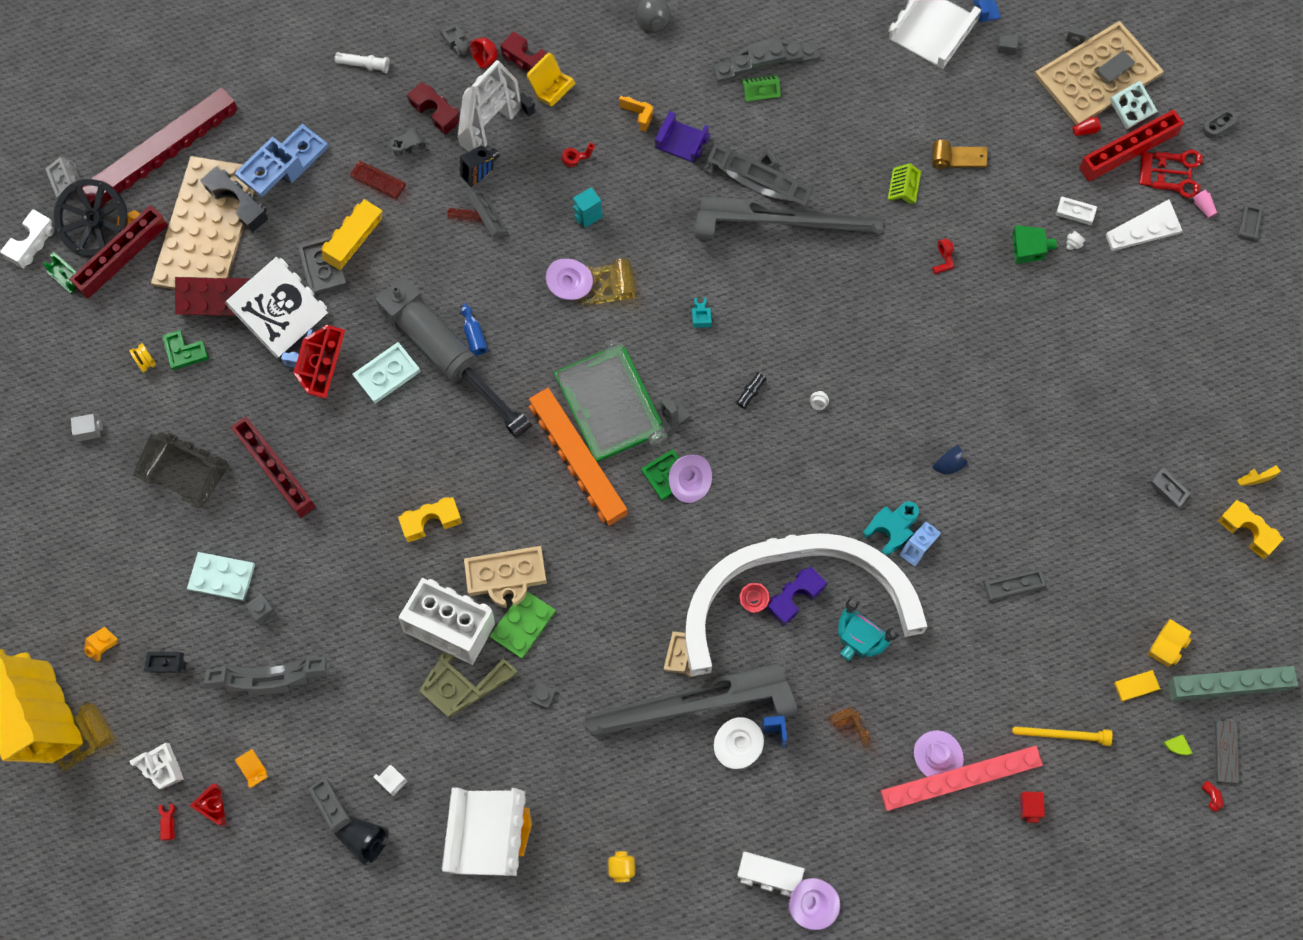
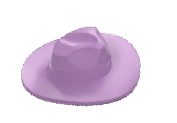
M556 260L550 264L546 272V284L549 290L561 299L576 300L582 298L590 291L593 284L592 274L589 269L576 260Z
M687 455L679 458L672 465L669 472V486L678 500L685 503H693L704 497L709 491L712 482V470L704 457Z
M930 731L923 734L917 740L914 747V758L918 768L926 777L963 766L962 749L952 735L943 731Z
M809 878L801 881L794 888L790 898L789 910L794 921L800 926L818 930L830 926L836 920L840 910V900L837 892L830 884L820 879Z

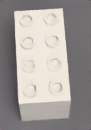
M424 578L420 580L398 617L404 633L448 654H452L454 657L471 665L475 662L495 626L493 612L489 606L483 603L479 605L466 595L462 597L456 594L453 589L449 587L443 588L436 581Z

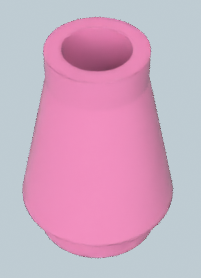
M1206 190L1193 197L1194 204L1207 218L1218 213L1211 194Z

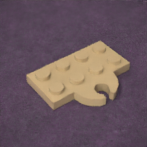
M541 546L464 559L469 597L489 593L490 599L496 605L507 608V603L503 599L506 594L514 595L512 602L514 606H517L524 600L527 594V587L547 584Z

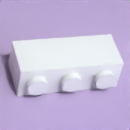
M744 852L737 878L741 879L740 883L752 886L753 883L761 885L760 888L772 892L773 889L781 890V895L791 897L796 885L802 881L804 868Z

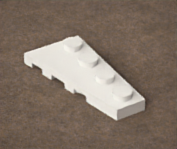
M1167 200L1107 232L1105 236L1111 250L1115 251L1180 234L1182 228L1170 200Z

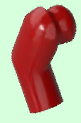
M1207 780L1201 788L1211 796L1212 801L1208 807L1213 812H1217L1224 805L1222 794Z

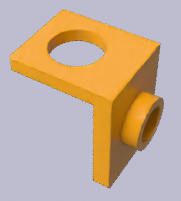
M253 749L235 759V762L248 780L249 788L268 777L267 770Z

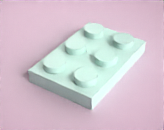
M397 342L354 372L353 377L376 404L421 371L400 343Z
M198 552L187 589L189 591L245 601L255 564Z

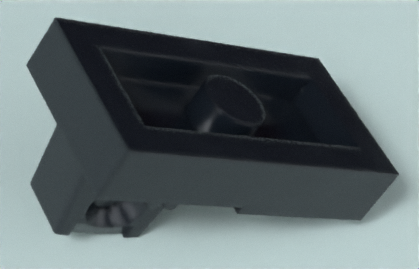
M147 652L144 671L148 673H181L182 669L186 670L187 662L183 661L184 653Z

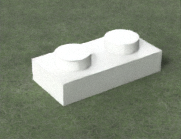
M1061 196L1056 216L1092 225L1097 206Z

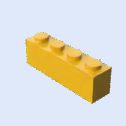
M365 199L361 204H357L351 216H347L344 219L342 227L336 229L332 239L329 242H325L322 246V260L341 270L381 221L382 210Z

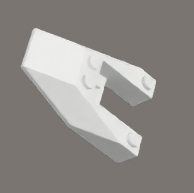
M498 60L464 92L458 140L460 146L467 151H471L481 145L486 147L487 140L484 126L497 112L511 120L522 108L517 79Z

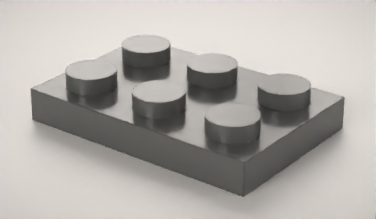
M332 236L298 245L308 286L314 295L347 286L343 268L338 270L322 260L321 248L325 242H329L332 239Z

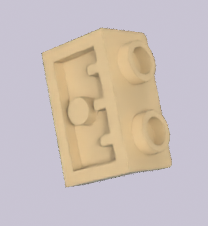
M672 632L664 670L693 677L690 673L686 654L685 633Z

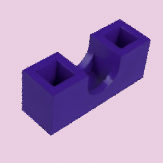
M811 566L807 570L802 569L796 575L797 579L793 583L788 582L782 588L783 592L779 596L774 595L768 603L767 610L783 627L798 614L799 609L792 601L796 594H805L813 600L826 588L827 582Z

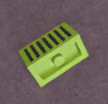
M911 163L893 168L888 200L892 201L902 198L909 204L916 203L921 171Z

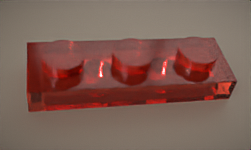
M360 160L350 173L351 178L396 200L406 187L405 182Z

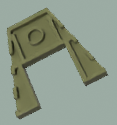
M443 652L438 658L439 661L435 668L431 670L422 685L420 693L447 718H451L516 676L518 671L503 658L475 687L450 665L455 658L454 655Z

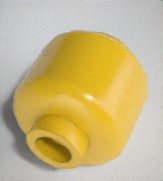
M616 851L615 856H611L608 859L609 877L613 878L614 882H629L630 878L635 876V858L628 855V851Z

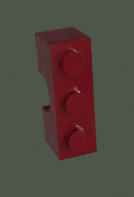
M514 31L500 45L502 56L505 60L513 61L519 69H525L528 72L547 54V52L540 49L535 55H526L525 52L528 50L527 39Z
M421 82L407 94L409 104L422 114L429 108L437 110L431 116L432 122L445 135L459 124L460 112L454 106L451 107L443 96H438L430 85L427 86Z

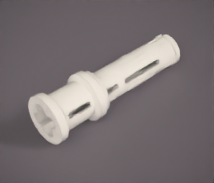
M337 52L335 55L336 64L365 67L369 71L380 70L383 73L388 72V57L376 58L374 55L364 57Z

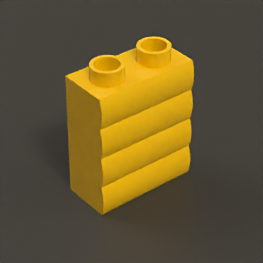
M0 649V756L2 761L53 763L83 745L80 731L74 724L73 715L65 703L63 691L56 682L55 673L48 661L31 659L29 653L8 656L4 649Z

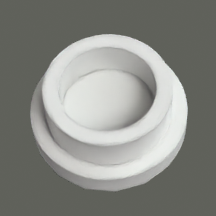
M1076 231L1072 234L1069 233L1066 242L1067 250L1081 248L1085 239Z
M823 391L813 393L810 397L812 408L816 410L825 409L829 403L827 394Z

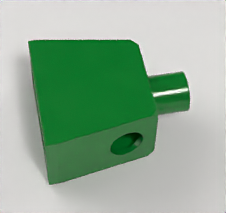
M1015 225L1012 232L1015 264L1044 260L1047 250H1056V239H1046L1045 229Z

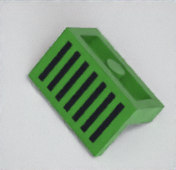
M777 75L741 79L744 86L745 101L781 97L780 81Z

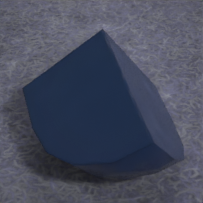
M957 444L937 460L932 468L942 474H953L966 466L967 460L962 458L961 454L963 451Z

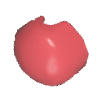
M758 583L747 584L739 595L740 604L745 610L752 613L761 612L770 601L768 590ZM757 600H759V601H758L757 603H755V604L750 603V602H752V601H757Z

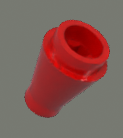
M1091 116L1078 125L1073 126L1072 130L1075 137L1097 134V131L1101 130V125L1097 117L1093 118Z

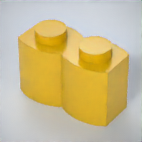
M1169 619L1147 655L1166 667H1170L1172 664L1176 665L1182 656L1179 654L1182 647L1186 649L1191 641V638H1189L1191 631Z

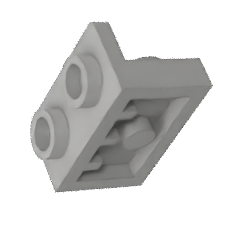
M59 157L46 168L57 198L67 186L81 180L77 173L76 165L71 160Z

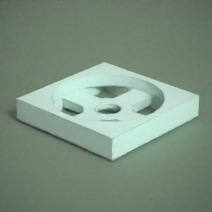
M1141 81L1109 98L1126 130L1158 112ZM1131 90L1137 91L1142 96L1139 98L1134 97ZM1124 94L1128 102L1126 106L1121 107L1119 99ZM1131 102H1136V108L1131 107ZM1146 102V112L1143 114L1141 106ZM1130 111L1134 112L1137 120H1129L1125 114Z

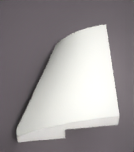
M164 743L154 750L144 752L130 760V764L139 768L143 772L142 774L146 778H150L159 789L169 787L184 779L169 743ZM158 755H159V757L161 758V760L163 761V763H161V762L158 761V758H157Z

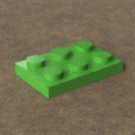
M527 591L524 600L517 606L512 604L489 637L523 659L556 610Z

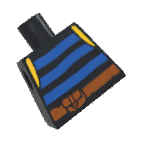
M481 145L461 155L460 177L470 187H473L493 171L494 160L500 157L499 152L495 148L488 151Z

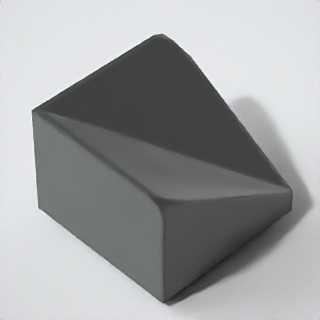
M1019 34L1000 36L997 53L1015 55Z

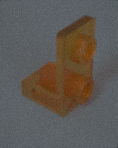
M852 706L829 716L828 720L831 726L837 725V727L848 724V719H850L863 747H868L870 736L866 729H862L860 725L861 717L857 710H853Z

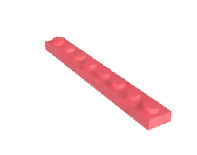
M1032 746L880 790L886 811L1043 765L1037 746Z

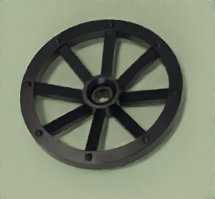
M82 179L73 182L62 191L54 208V225L59 238L69 249L81 255L95 256L107 245L105 244L100 225L116 231L113 236L114 238L128 224L127 207L122 196L113 186L101 180ZM82 187H98L94 208ZM105 190L112 196L115 203L100 211ZM75 191H77L86 208L85 211L66 204L68 198ZM65 209L82 216V220L64 226L63 210ZM118 209V226L105 220L104 216ZM87 225L78 245L75 244L66 232ZM94 228L100 248L85 249L84 246Z

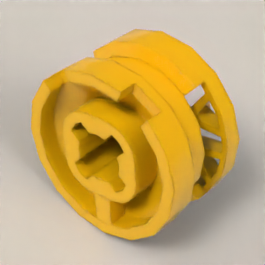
M143 343L138 345V348L129 350L143 373L147 371V368L156 366L155 361Z

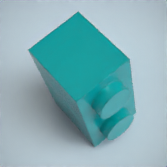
M592 187L573 198L574 206L572 208L575 212L573 216L576 222L582 224L584 228L603 217L601 199Z

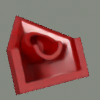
M215 783L207 788L189 806L219 826L225 827L226 820L221 786Z

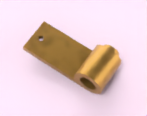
M937 140L933 142L932 165L937 169H945L946 167L987 168V147H951L949 141Z

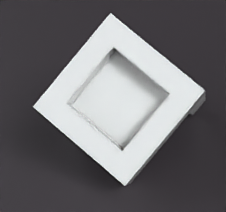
M391 765L380 776L377 774L374 776L392 796L408 782Z

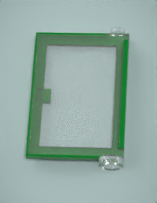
M617 341L610 342L607 345V350L554 372L596 462H600L648 440L651 445L660 444L668 437L623 343L618 344Z

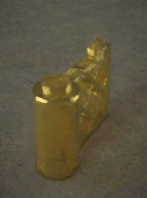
M619 258L611 265L596 268L587 266L592 274L593 284L598 280L603 285L598 291L591 287L590 290L595 293V296L589 300H585V297L580 298L582 306L613 300H630L636 297L631 262L626 258ZM610 271V276L606 281L599 277L602 272ZM607 286L613 290V295L604 296L601 293Z
M87 703L81 706L78 715L73 718L74 724L77 723L80 727L79 731L82 740H87L91 748L85 752H80L79 746L71 751L73 752L72 761L67 765L63 762V757L57 759L63 772L72 768L99 748H103L115 740V736L96 704Z

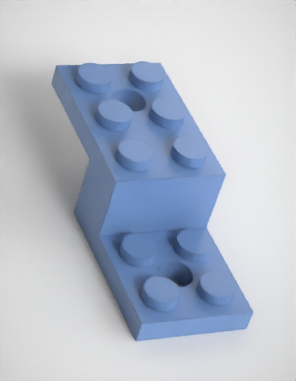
M301 124L282 144L274 137H271L234 174L260 197H263L282 177L293 183L329 146L323 139ZM301 145H308L305 150H299ZM260 170L265 171L264 175L262 176L256 175L257 172Z

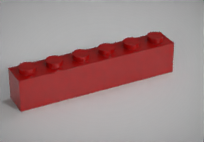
M1172 110L1084 156L1079 169L1090 182L1175 137L1180 133L1184 122L1176 111Z

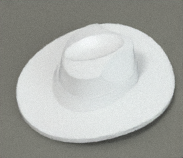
M743 717L727 721L719 729L714 740V751L717 759L723 765L732 769H740L751 765L760 756L764 746V737L759 726L752 720Z

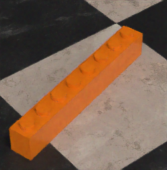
M546 388L529 398L530 406L528 408L533 416H538V424L543 431L547 430L549 434L547 436L552 446L556 445L559 449L557 453L562 461L566 460L568 463L567 469L571 476H576L579 480L577 485L582 492L586 491L588 494L587 500L591 507L595 506L599 511L597 516L602 523L606 522L610 526L627 516L626 506L550 389Z

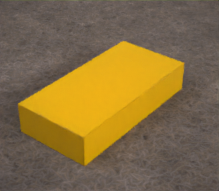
M1153 670L1114 682L1121 702L1160 690Z

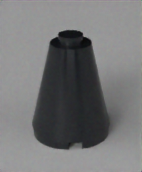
M349 816L352 822L333 834L361 864L367 865L366 862L368 861L374 862L386 845L382 843L385 837H389L388 829Z

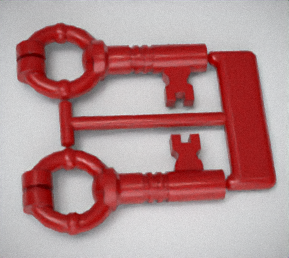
M1193 149L1181 154L1144 152L1141 158L1139 184L1145 186L1152 185L1154 189L1177 191L1183 197L1193 198L1200 193L1201 185L1191 180L1192 168L1203 164V155ZM1186 155H1195V163L1186 162ZM1155 156V159H1159L1158 167L1160 168L1161 166L1163 168L1166 167V160L1180 161V163L1189 168V171L1152 168V158ZM1151 171L1188 175V179L1178 184L1164 182L1165 174L1160 176V173H1158V181L1150 182ZM1192 184L1193 193H1185L1183 191L1184 185Z

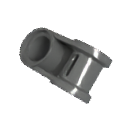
M416 129L409 130L390 141L392 156L397 160L405 159L414 153H418L419 150H424L426 147V143Z

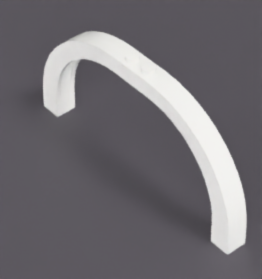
M789 535L783 539L771 538L766 542L739 549L721 560L708 572L696 589L690 603L685 630V647L691 676L711 673L712 664L705 635V621L710 605L721 588L733 577L752 567L807 556L840 558L854 563L872 574L890 594L897 608L905 637L923 634L927 628V623L918 595L906 575L893 561L877 549L853 538L841 535Z

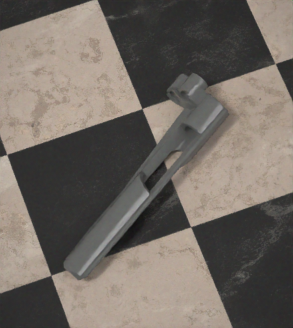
M773 663L722 676L708 685L589 714L586 717L589 734L600 735L679 715L770 698V702L773 703L776 716L788 717L796 715L798 712L790 685L786 681L781 666L778 663ZM731 685L730 690L725 694L686 704L681 699L683 696Z

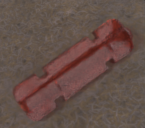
M448 208L447 217L449 219H455L456 217L458 220L472 221L474 219V221H482L477 210L473 212V210L468 209L456 210V208Z

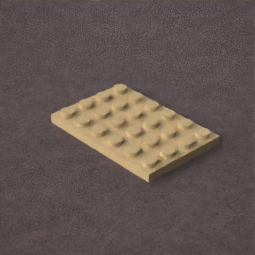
M1118 21L1035 71L1034 76L1071 120L1078 125L1091 116L1094 117L1111 107L1112 104L1109 98L1138 81H1141L1143 86L1160 77L1164 71L1125 26ZM1124 50L1135 61V64L1110 84H1107L1096 74V71ZM1124 94L1121 95L1119 101L1125 98Z

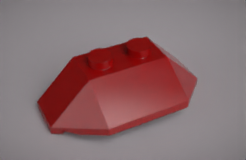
M326 325L303 339L293 375L308 395L326 399L344 338V329Z

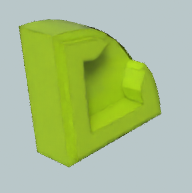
M1183 734L1163 742L1164 746L1175 754L1182 756L1192 754Z

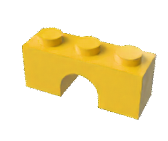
M453 497L442 498L438 503L432 505L425 504L418 510L406 511L398 517L407 542L425 537L424 525L430 519L440 520L444 530L462 523Z
M1238 500L1217 520L1232 534L1240 527L1250 529L1254 535V540L1248 547L1263 560L1284 539L1276 529L1269 527L1262 517L1255 515L1245 503Z

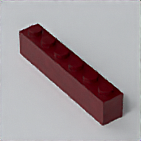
M151 205L148 206L69 278L70 282L83 296L89 299L168 226L164 217Z
M246 416L230 427L300 519L316 508L307 493Z

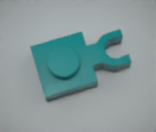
M706 297L703 298V303L701 304L697 302V298H694L695 308H692L693 328L711 327V310L706 308Z

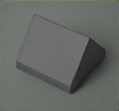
M767 149L757 160L775 170L779 169V164L770 149Z

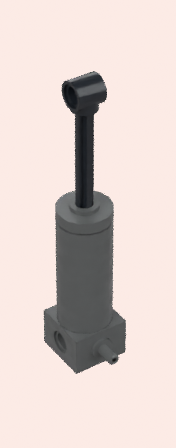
M402 276L375 298L381 314L397 331L401 328L450 381L458 382L465 378L505 419L506 428L516 439L532 427L529 420L521 412H513L473 371L478 358L424 303L420 291L405 276Z

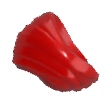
M485 37L471 41L470 51L481 69L490 67L497 59L495 43Z

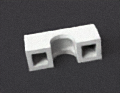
M32 210L22 223L27 231L30 232L28 238L23 241H16L10 238L0 251L6 260L23 269L32 262L35 253L43 248L45 240L52 236L55 231V225L51 219L35 210Z

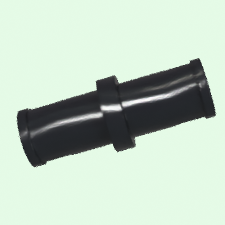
M757 372L749 385L744 387V392L736 401V404L746 409L753 397L758 395V390L767 380L766 377Z

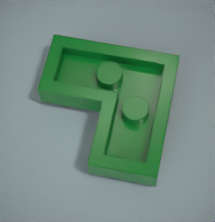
M181 330L162 335L172 370L209 360L203 340L185 345Z
M673 449L641 468V472L661 501L673 495L669 486V472L672 465L679 459Z

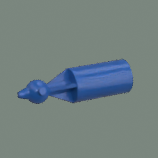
M463 303V308L461 309V313L465 317L463 329L470 350L475 356L486 353L488 348L480 324L471 316V307Z

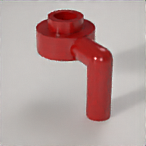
M589 143L585 152L580 153L574 148L565 149L561 156L562 163L567 167L576 166L579 160L591 157L595 145Z
M947 238L938 241V249L941 256L945 259V264L932 267L934 275L954 268L951 257L954 245Z

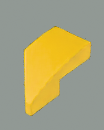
M1277 465L1261 474H1258L1253 469L1249 474L1238 479L1237 482L1242 486L1255 485L1275 478L1281 471Z

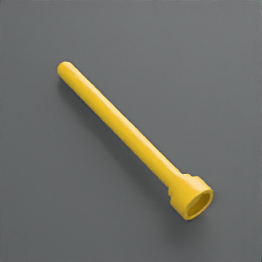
M1014 727L1012 729V733L1015 735L1097 741L1102 746H1111L1112 730L1103 729L1098 731V733L1027 727Z

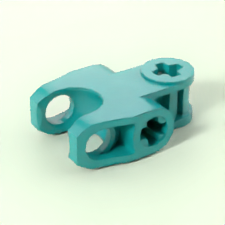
M911 501L904 502L894 512L886 506L874 516L862 535L867 539L871 534L878 531L886 533L890 541L881 553L888 556L905 545L914 535L909 527L917 520L919 508ZM905 511H911L912 514L905 515Z

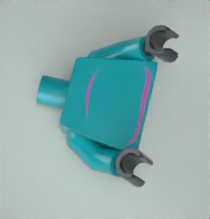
M849 598L846 602V609H844L839 619L838 635L841 637L840 643L845 646L839 655L849 662L854 654L861 659L864 656L872 657L881 654L891 644L892 640L899 637V633L892 637L890 632L894 628L884 632L859 612L855 611L853 614V611L859 606V602L856 603L855 607H852L849 604L851 600Z

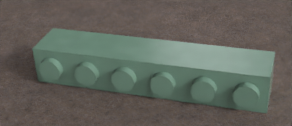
M1294 666L1177 676L1168 681L1171 701L1291 691L1298 686Z

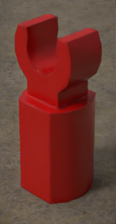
M172 803L168 812H164L163 805L158 807V812L162 815V819H160L161 841L175 839L174 818L172 816L176 811V807Z

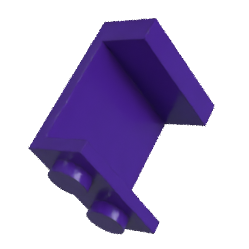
M669 111L655 138V148L694 163L696 158H700L703 153V144H707L710 139L709 126L705 125L703 131L676 121V113Z

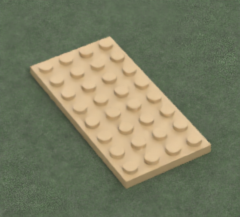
M190 157L151 281L152 286L175 289V277L229 278L244 227L236 215L239 201L231 197H223L216 200L204 188L200 179L217 166L221 171L223 169L226 170L231 176L230 179L233 182L236 180L243 187L242 190L245 193L248 191L253 196L254 191L234 174L242 164Z

